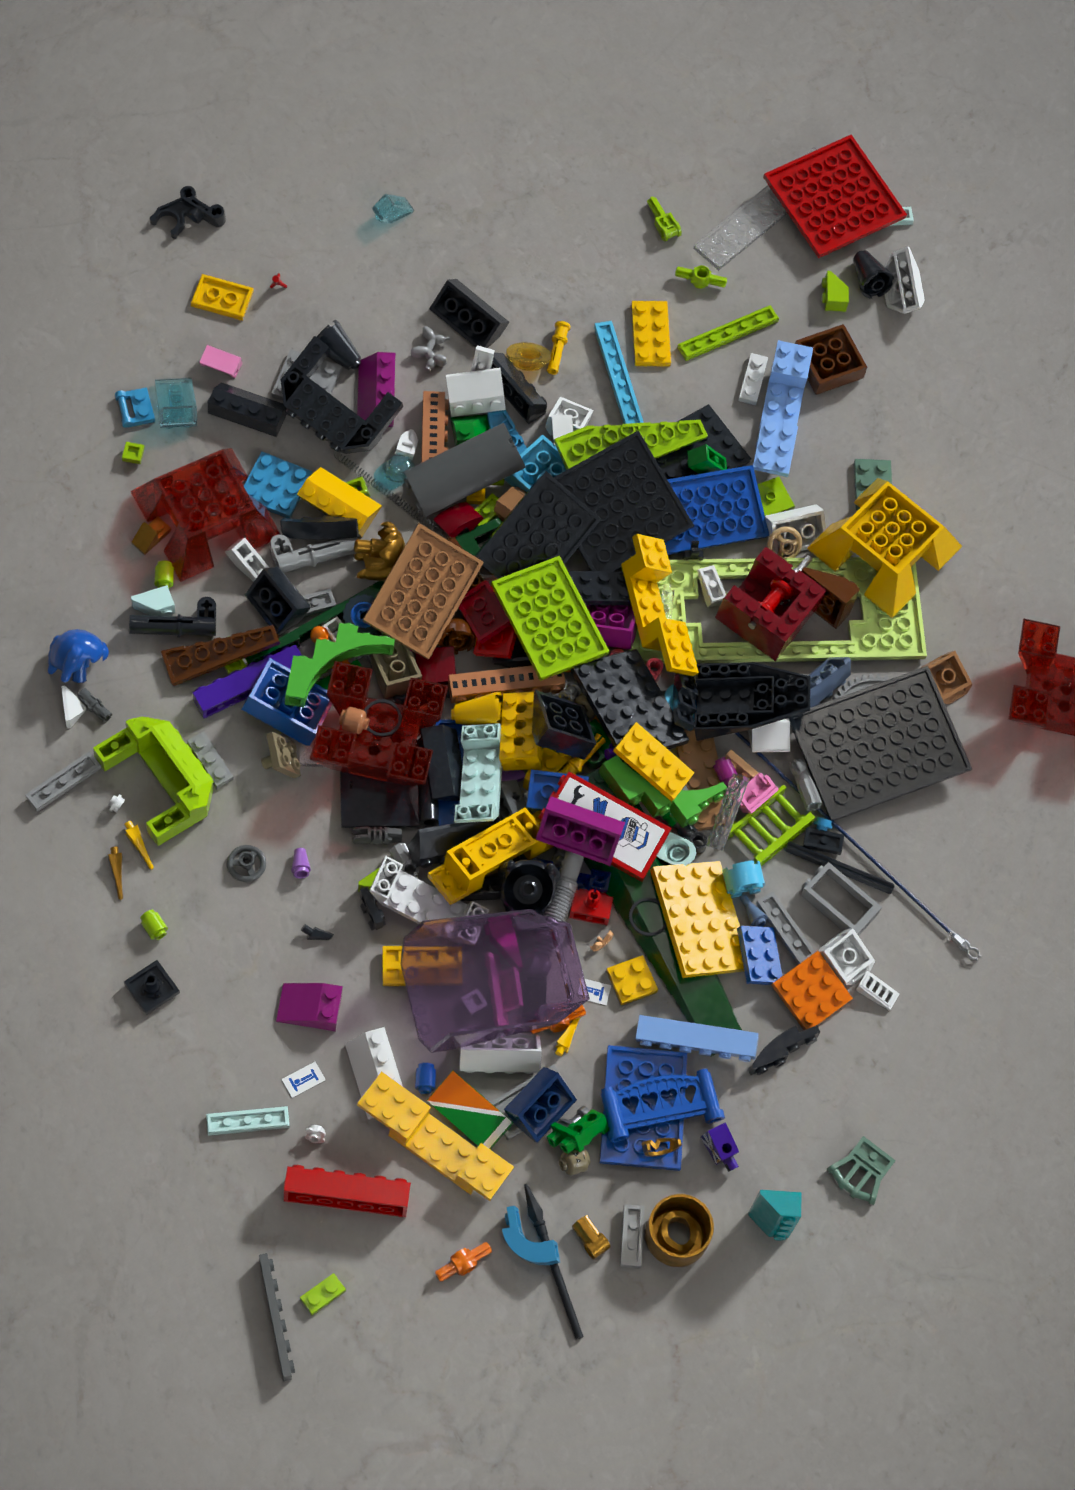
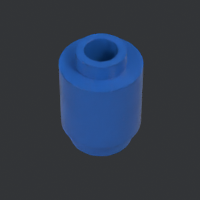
M420 1063L416 1069L415 1089L421 1094H430L431 1091L435 1090L436 1069H434V1064Z

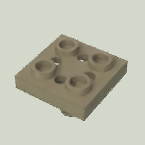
M274 732L266 734L270 755L261 759L264 769L267 770L273 767V770L292 778L300 777L301 765L297 758V747L294 741Z

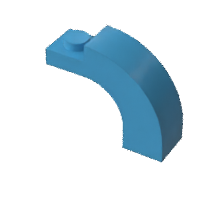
M516 1206L507 1207L505 1221L506 1225L510 1227L502 1229L508 1246L518 1256L536 1265L560 1263L557 1242L554 1240L544 1242H531L527 1240L522 1232L519 1209Z

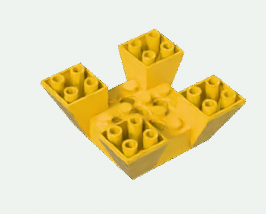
M877 478L854 501L860 509L853 516L832 523L807 549L835 572L856 553L878 571L864 596L893 618L916 595L911 567L922 557L939 571L962 548V545L941 523L890 482Z

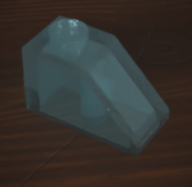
M384 194L372 208L376 214L375 217L380 222L393 223L415 211L405 197Z

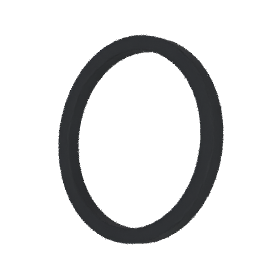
M375 700L366 706L364 710L366 713L371 706L377 703H386L396 709L399 721L397 726L387 733H377L370 729L369 726L367 731L379 737L390 736L401 725L402 716L400 709L389 700Z
M642 898L636 901L630 909V924L633 927V929L641 935H658L666 928V921L664 926L660 930L653 933L641 931L635 926L633 922L632 913L634 908L639 903L651 901L660 905V902L657 899Z

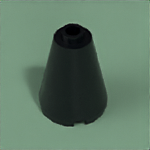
M863 250L855 254L853 262L860 290L864 297L873 299L872 296L877 295L881 297L886 294L893 286L894 276L868 251Z
M334 320L335 324L332 327L327 325L317 335V338L329 346L331 352L327 355L328 358L347 370L351 368L355 370L361 364L359 361L361 356L341 324Z

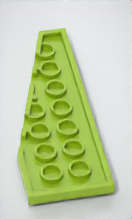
M701 420L629 423L622 425L610 424L603 426L591 425L555 438L554 444L568 470L638 430L655 459L706 439L708 435Z

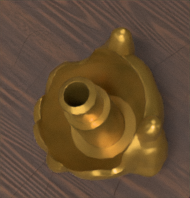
M383 522L380 525L384 526V528L378 531L381 539L371 538L369 541L357 538L355 540L354 552L356 554L354 558L356 561H364L366 567L356 574L358 579L385 581L405 547L402 534L392 522Z

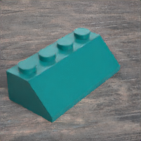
M760 1190L748 1212V1216L768 1237H774V1240H786L801 1218L802 1192Z

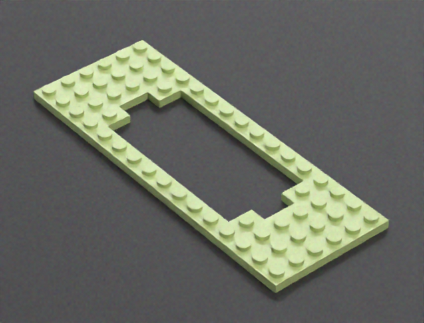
M850 557L836 572L819 558H812V561L806 568L845 577L857 585L860 589L857 597H860L862 620H849L850 640L792 641L776 662L825 661L829 657H849L851 661L926 659L927 652L916 563L911 567L916 595L891 618L864 596L878 571L862 558ZM804 558L783 559L793 565L792 569L798 567ZM755 559L669 560L672 573L657 582L666 618L686 623L684 599H698L699 597L698 569L714 565L720 579H746ZM686 623L696 663L775 662L749 642L703 643L701 623ZM637 628L633 646L628 651L637 649L645 664H647L650 658H658L665 664L662 651L642 647Z

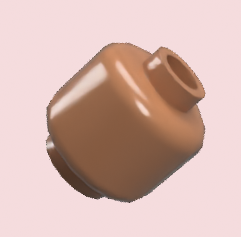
M348 707L342 711L339 724L342 725L344 731L359 735L363 729L367 730L369 719L366 718L367 714L364 710Z

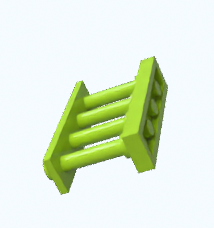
M782 785L775 794L752 814L748 813L740 821H734L727 828L726 838L729 840L732 836L736 835L754 854V864L760 861L761 867L785 848L789 841L792 842L802 834L815 820V816L811 812L806 816L801 815L782 796L786 790L785 785ZM777 800L796 820V824L792 827L787 826L769 806ZM763 812L782 831V835L778 839L776 837L773 838L755 819L760 813ZM749 823L768 843V847L764 850L759 849L741 829Z

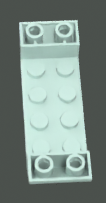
M500 723L462 726L461 743L464 749L460 804L455 805V823L494 821L499 816L502 765L499 759Z

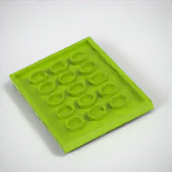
M560 556L491 582V586L540 681L609 654V649Z

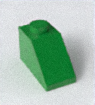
M707 444L688 451L687 464L690 469L698 474L727 469L726 458Z

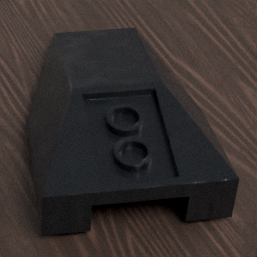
M755 662L697 664L699 672L696 674L698 696L697 713H695L694 718L696 741L755 729L810 711V676Z

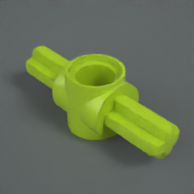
M703 265L694 267V270L678 266L675 271L676 277L691 280V283L699 289L708 287V284L724 288L727 283L726 277L711 274L712 271Z

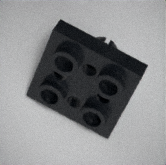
M158 960L124 981V985L146 1015L180 994V990Z

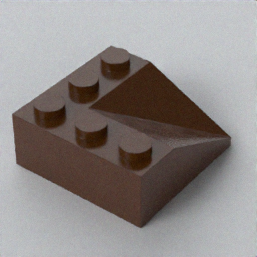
M844 324L796 340L795 344L813 348L807 380L816 395L864 378L867 365Z
M804 567L801 572L827 589L815 613L837 629L850 615L860 589L854 582L849 581L845 577Z

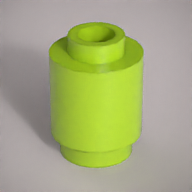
M162 560L155 566L154 585L158 588L167 585L169 589L173 586L174 567L170 561Z
M152 909L140 917L141 924L151 939L160 940L166 936L168 927L158 912Z

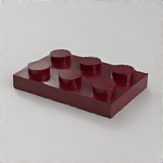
M487 580L468 591L459 605V609L481 644L511 625L509 618Z

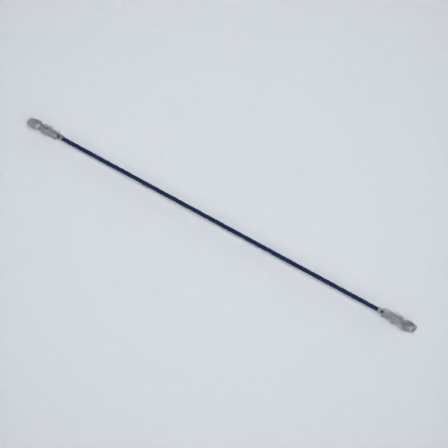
M739 732L735 733L746 745H748L751 748L750 742L745 737H743ZM755 752L792 788H794L799 793L797 786L791 780H789L775 765H773L761 752ZM821 808L817 809L823 817L830 820ZM832 821L831 824L839 832L845 835L854 846L949 933L948 935L951 937V940L957 944L961 951L967 952V957L970 960L977 962L978 958L982 957L977 948H971V944L967 939L951 931L836 822ZM969 950H974L978 958L972 957L969 954Z

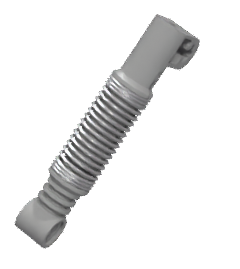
M561 848L555 850L552 858L554 864L561 866L559 870L561 878L556 883L553 901L545 908L544 914L541 915L540 925H538L539 928H537L535 933V949L528 956L524 966L526 972L539 978L547 977L550 972L551 961L549 958L552 956V949L558 945L561 938L563 926H565L564 923H566L565 920L568 916L567 913H569L578 886L576 881L584 860L583 856Z

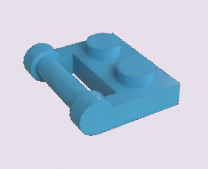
M147 387L126 392L117 391L115 393L124 428L155 422ZM125 400H131L135 418L129 416Z

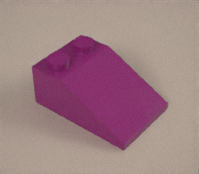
M283 983L276 1022L336 1032L343 986L326 983Z

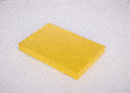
M202 274L192 298L191 307L243 321L254 288Z

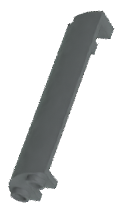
M502 423L404 471L407 477L404 481L408 489L412 488L418 500L415 504L419 512L423 511L425 516H428L526 468L505 424Z

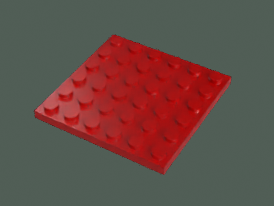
M852 134L764 173L763 176L818 259L901 221L907 216L905 210Z

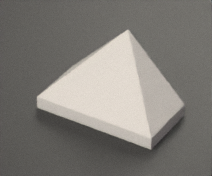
M64 685L61 688L66 727L69 729L88 708Z

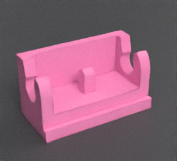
M209 345L206 346L199 362L201 366H208L229 374L233 378H236L242 366L241 357Z
M758 773L732 795V798L743 813L752 814L779 789L767 774L764 776L762 773Z

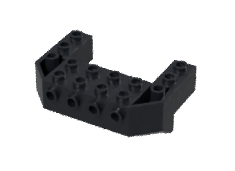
M314 336L280 379L285 412L293 419L296 417L300 420V424L306 429H312L316 432L315 435L322 441L325 439L329 442V446L336 452L340 451L343 454L370 451L382 439L381 435L401 411L403 403L387 392L366 420L358 416L310 379L331 352L329 346Z

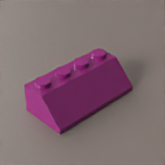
M376 352L359 360L361 364L358 366L357 415L364 420L368 418L387 392L395 397L396 353ZM394 420L390 423L388 427H393Z
M551 796L546 806L536 840L610 866L625 822Z

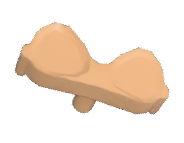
M609 930L604 939L599 936L597 938L599 942H596L590 948L593 951L600 950L610 942L614 934Z

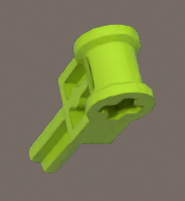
M650 197L647 200V204L656 217L654 225L662 240L665 242L671 237L681 236V227L671 212L666 214L657 198Z

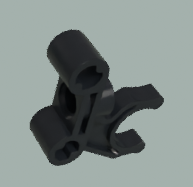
M191 186L183 187L180 190L181 198L158 207L150 217L152 225H156L163 216H172L177 219L176 227L170 231L173 239H176L185 229V217H189L197 224L205 220L215 227H221L226 222L224 208L219 204H214L211 207L197 199L196 191Z

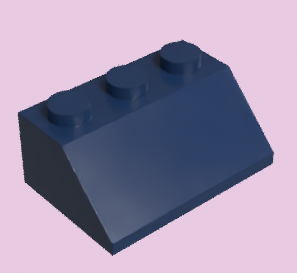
M543 1067L504 1108V1111L519 1129L537 1143L551 1129V1124L557 1122L577 1099L558 1072Z

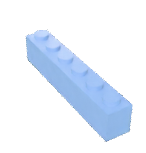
M639 1015L636 1041L640 1042L641 1046L651 1047L652 1044L660 1045L659 1048L671 1050V1047L679 1048V1051L691 1053V1050L699 1051L700 1055L711 1056V1053L719 1054V1057L724 1059H731V1056L739 1057V1060L744 1062H750L751 1059L755 1060L759 1033L644 1015Z

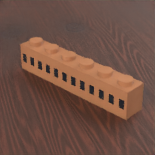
M423 391L421 463L448 450V447H444V442H448V431H445V426H448V415H445V410H448L449 399H445V392Z
M533 666L452 674L448 677L451 703L456 704L494 692H501L502 697H498L499 700L503 699L504 693L533 692L538 690L544 693L557 694L564 690L566 684L564 672L540 681Z

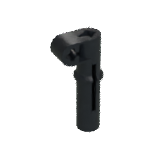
M211 597L199 599L197 603V617L182 616L181 614H178V616L130 615L129 634L177 635L178 638L182 635L216 636V602ZM205 609H208V617H204Z

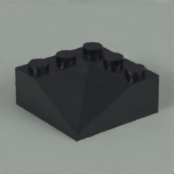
M535 690L532 733L536 745L541 748L554 750L557 753L570 755L573 758L585 760L595 747L596 741L584 705Z

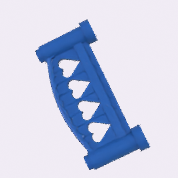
M701 1069L696 1072V1076H658L635 1082L619 1091L613 1090V1087L601 1089L600 1096L610 1131L608 1133L609 1141L619 1142L629 1138V1129L704 1115L707 1124L724 1120V1111L720 1109L711 1073L708 1072V1069ZM688 1086L695 1088V1094L691 1103L680 1093V1088L684 1087L687 1089ZM674 1090L676 1092L672 1107L661 1097L660 1093L662 1091ZM651 1093L657 1095V1101L653 1110L642 1101V1095L649 1096ZM631 1097L638 1099L634 1114L623 1105L622 1099H630Z

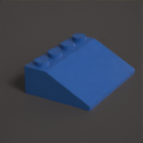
M269 658L241 710L309 747L320 730L337 695L314 684L308 694L304 708L285 705L291 669Z

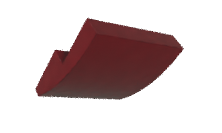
M465 501L447 508L433 520L447 535L456 537L465 528L471 531L484 518Z
M454 646L435 648L428 660L415 653L416 663L422 674L421 688L425 685L437 686L439 684H448L449 675L456 674Z

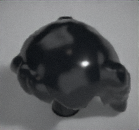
M524 859L517 862L509 860L498 870V877L501 879V900L509 907L512 914L528 918L533 915L539 917L544 914L545 908L551 904L555 897L556 883L561 878L560 872L552 863L545 865L537 860Z

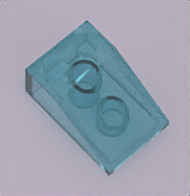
M192 378L155 380L160 428L171 429L173 427L189 428L197 426V405Z

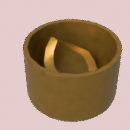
M674 1194L665 1197L652 1210L645 1228V1240L649 1251L658 1261L668 1266L684 1267L693 1264L702 1257L712 1239L714 1232L712 1215L706 1205L693 1196ZM679 1222L687 1226L690 1232L689 1241L683 1245L674 1242L668 1234V1225Z

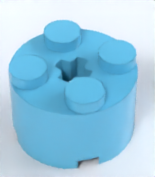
M754 861L733 864V869L728 870L726 867L722 870L727 894H730L731 898L740 897L744 892H749L750 894L760 893L761 888L765 886L760 861H757L756 864H754Z

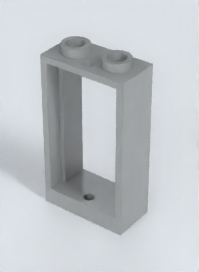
M828 862L824 867L821 865L814 873L816 876L812 880L810 878L807 879L802 885L803 891L801 896L842 931L853 928L859 936L876 918L882 907ZM826 874L869 909L855 925L812 890Z

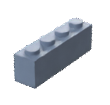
M829 657L808 675L811 677L810 708L820 705L819 702L830 697L834 689L846 683V679L851 675V659L849 657Z

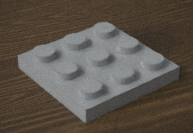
M290 349L271 397L283 401L280 379L301 352ZM324 360L310 379L332 394L342 366Z

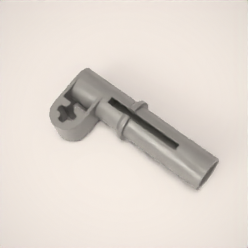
M276 535L271 539L270 553L275 567H279L284 573L310 565L315 567L317 563L354 554V543L357 537L335 539L313 546L308 544L305 548L293 551L290 541L286 536Z

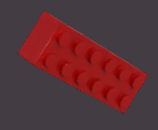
M292 1165V1167L287 1166L284 1202L406 1218L411 1183L401 1178L387 1180L384 1176H374L372 1178L366 1177L363 1173L349 1175L341 1170L327 1172L319 1167H314L312 1170L304 1169L302 1165Z

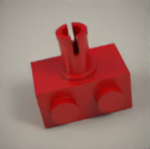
M586 889L576 890L569 918L607 926L613 897L600 893L598 890L594 893V889L590 891Z

